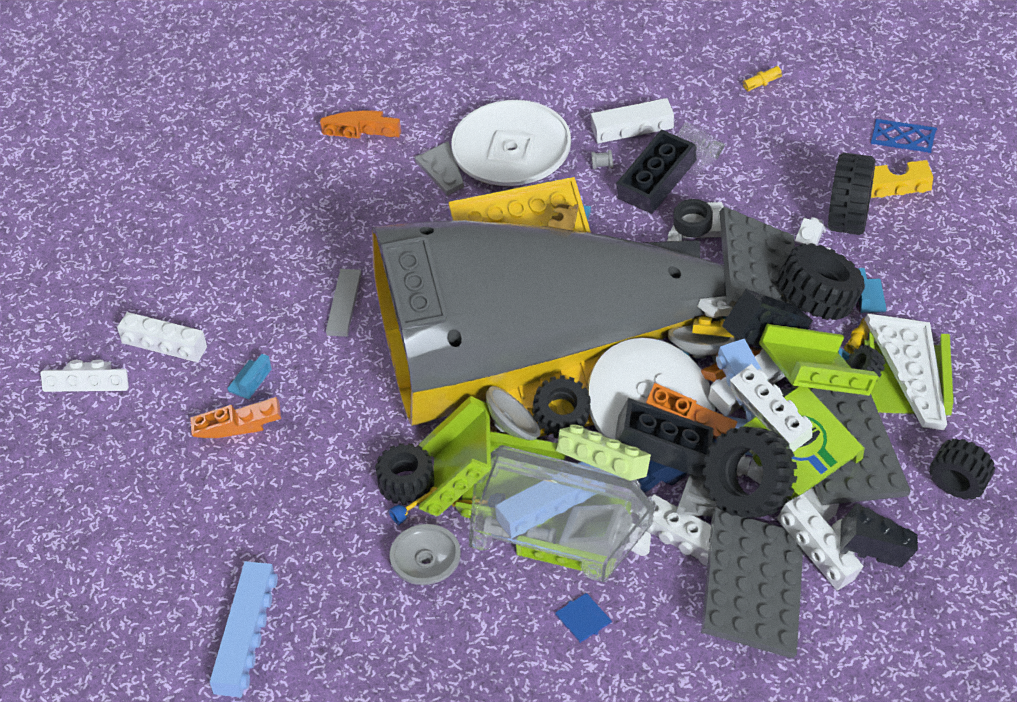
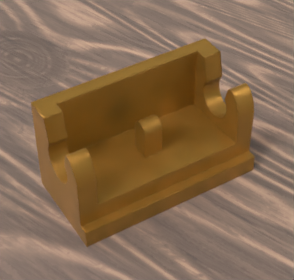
M557 205L554 212L560 213L557 216H552L548 226L572 231L575 227L579 205Z

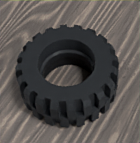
M845 152L839 154L828 215V228L831 231L855 235L864 233L876 162L872 156Z
M805 243L794 247L778 273L779 288L783 291L784 296L790 299L794 306L800 307V310L805 313L809 312L812 316H819L825 320H838L847 317L852 312L865 288L864 277L852 261H848L844 255L836 253L833 249H827L822 245L816 246L812 243L808 245Z
M756 427L732 428L727 430V434L722 433L716 439L718 442L710 445L709 450L711 452L704 459V462H707L706 468H703V475H706L707 480L704 481L705 489L710 490V493H708L710 499L718 501L716 506L721 510H726L732 516L764 517L767 514L777 512L778 507H783L788 502L786 497L792 496L794 489L791 488L792 484L797 482V476H794L797 463L792 461V457H794L792 449L786 448L788 443L783 438H778L777 433ZM749 450H753L762 462L763 477L759 487L749 495L741 488L738 482L737 467L742 456Z

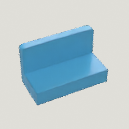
M858 268L864 277L865 284L864 291L858 300L860 312H886L887 308L881 279H867L865 268Z
M261 354L256 361L249 360L227 388L228 392L250 399L272 370L269 356Z

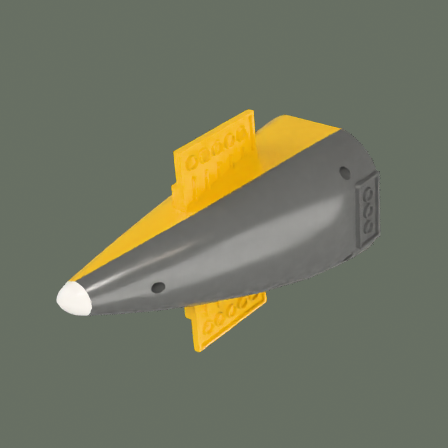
M575 177L450 201L448 206L452 221L411 222L372 227L373 270L378 301L400 396L411 426L449 416L470 396L486 402V391L492 386L499 387L511 394L534 416L532 414L534 396L539 386L542 387V382L545 380L550 382L551 377L555 376L556 379H559L560 375L568 380L570 377L574 378L575 383L580 381L582 389L587 388L594 365L612 346L634 338L662 340L668 337L670 329L679 326H689L694 323V319L706 316L705 312L697 307L700 299L726 296L724 265L651 244L591 233ZM557 205H579L575 227L572 231L548 226L552 216H557L560 213L554 212ZM558 399L549 404L550 409L559 415H567L574 411L572 404L566 400ZM590 412L584 427L594 425ZM543 428L542 430H540V436H539V437L546 435V434H544V431H545L544 428Z

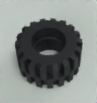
M560 375L559 379H556L554 376L550 378V382L547 380L542 382V387L539 386L536 390L532 408L533 418L538 422L539 429L542 430L544 428V434L549 436L552 433L554 434L553 438H558L560 429L568 428L570 425L584 427L588 421L591 405H589L591 398L587 396V388L582 389L580 381L575 383L574 378L570 377L568 380ZM558 399L566 400L572 404L574 411L567 415H559L550 409L549 404Z
M953 438L941 445L930 464L929 473L932 476L933 482L937 483V486L946 493L964 500H968V498L971 500L976 499V497H980L984 493L994 475L995 463L990 458L989 453L985 452L981 446L975 445L976 443L968 442L965 439L958 440Z
M401 443L397 447L393 445L390 447V450L382 452L383 456L378 457V463L375 466L380 493L388 501L392 498V503L397 504L398 501H401L402 505H407L408 501L413 503L416 499L430 492V489L434 487L435 478L432 459L426 450L422 451L421 446L417 445L414 447L412 443H408V445ZM403 471L413 472L412 474L406 476L397 475L398 473Z

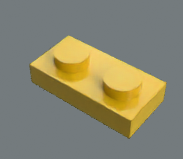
M709 317L694 319L692 333L734 337L721 326L725 319L721 321H712Z

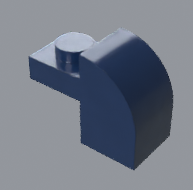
M650 460L647 477L635 479L634 481L639 492L644 494L661 481L671 486L675 485L687 473Z

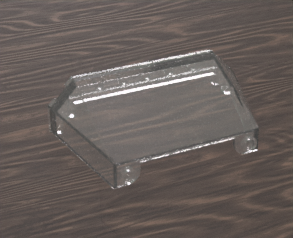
M500 445L491 452V470L474 484L468 547L488 550L492 547L494 539L582 561L581 569L585 576L605 582L649 527L652 526L656 503L651 497H647L640 489V483L636 479L629 481L604 470Z

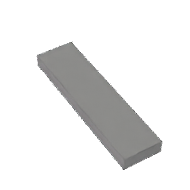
M340 269L326 328L327 336L348 337L362 275L361 270Z

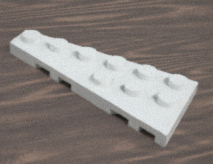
M867 314L865 321L921 426L944 430L947 426L930 322Z

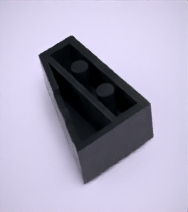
M856 503L841 520L840 553L846 554L848 551L858 553L860 558L865 559L867 556L876 558L877 562L902 568L918 551V534L914 533L911 529L902 527L889 518L875 513L872 509Z

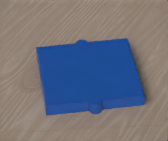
M587 593L574 601H569L568 605L555 612L557 618L580 643L593 634L597 635L599 630L612 623V620Z

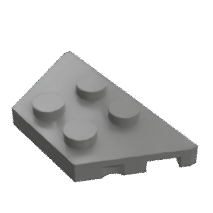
M689 474L676 510L677 514L712 516L714 510L719 509L716 506L718 501H712L708 495L710 490L705 489L704 481H707L706 475L702 474L699 478Z

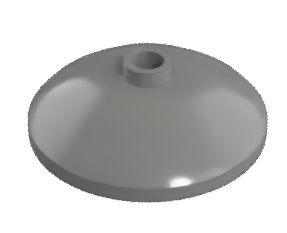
M679 326L670 329L668 332V338L675 346L686 353L693 354L695 358H706V356L716 355L719 352L720 346L735 342V337L692 333L693 326Z
M495 386L490 387L486 391L489 413L495 421V426L501 432H507L511 436L524 440H535L540 436L537 422L516 398Z
M433 524L417 525L403 531L394 540L390 549V562L394 572L401 579L417 585L434 584L446 579L455 571L461 557L460 545L453 533L446 528Z

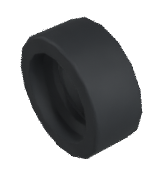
M688 199L680 202L674 208L673 225L679 234L696 238L707 234L711 230L713 210L705 201ZM688 214H698L705 219L700 222L691 223L684 221L682 217Z

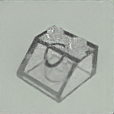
M686 121L677 135L694 143L696 146L697 160L688 170L694 176L714 163L726 145L697 125Z

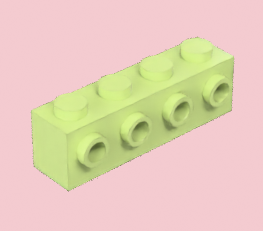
M570 425L568 428L560 429L556 449L559 453L629 481L647 477L651 454L643 452L637 447L625 445L618 440L602 436L598 432L584 429L580 425Z

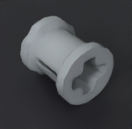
M611 150L605 153L591 152L593 170L597 167L605 166L613 168Z

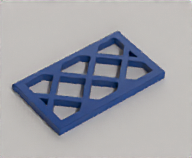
M882 119L875 120L876 124L871 144L931 153L937 127ZM880 123L889 124L891 127L883 130L879 125ZM899 127H910L912 130L904 133ZM895 129L900 135L891 138L887 132ZM920 130H930L931 134L925 136ZM916 132L921 138L912 141L908 135ZM883 135L888 140L880 141L876 140V138ZM904 138L909 144L896 143L895 141ZM925 141L928 144V148L917 146L916 144Z

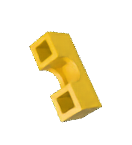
M928 161L907 162L906 173L903 175L891 173L887 165L875 166L871 198L932 191L933 175Z

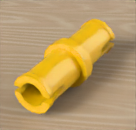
M774 66L767 71L757 72V75L742 81L743 88L749 92L761 85L764 87L768 82L782 77L781 69L778 66Z
M865 317L861 320L858 327L852 330L851 338L844 346V350L849 354H853L856 348L859 349L864 344V340H868L870 329L865 321Z

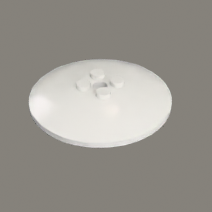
M525 100L494 102L472 111L458 124L452 137V153L458 166L469 176L479 181L500 186L523 185L545 178L563 164L571 147L570 130L565 120L554 110L542 104Z
M651 338L626 340L608 349L599 358L591 371L587 386V396L591 398V403L589 404L591 405L590 415L596 429L602 436L615 439L618 415L628 398L646 404L652 387L656 383L697 401L696 404L715 412V405L708 399L710 384L704 378L700 367L695 361L677 347Z

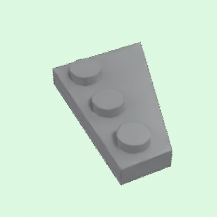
M448 141L415 157V162L447 196L464 188V182Z

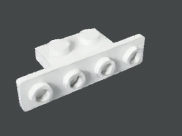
M73 360L63 370L41 371L42 390L44 392L126 391L129 388L127 369H111V362H104L103 360H93L84 363L82 360Z

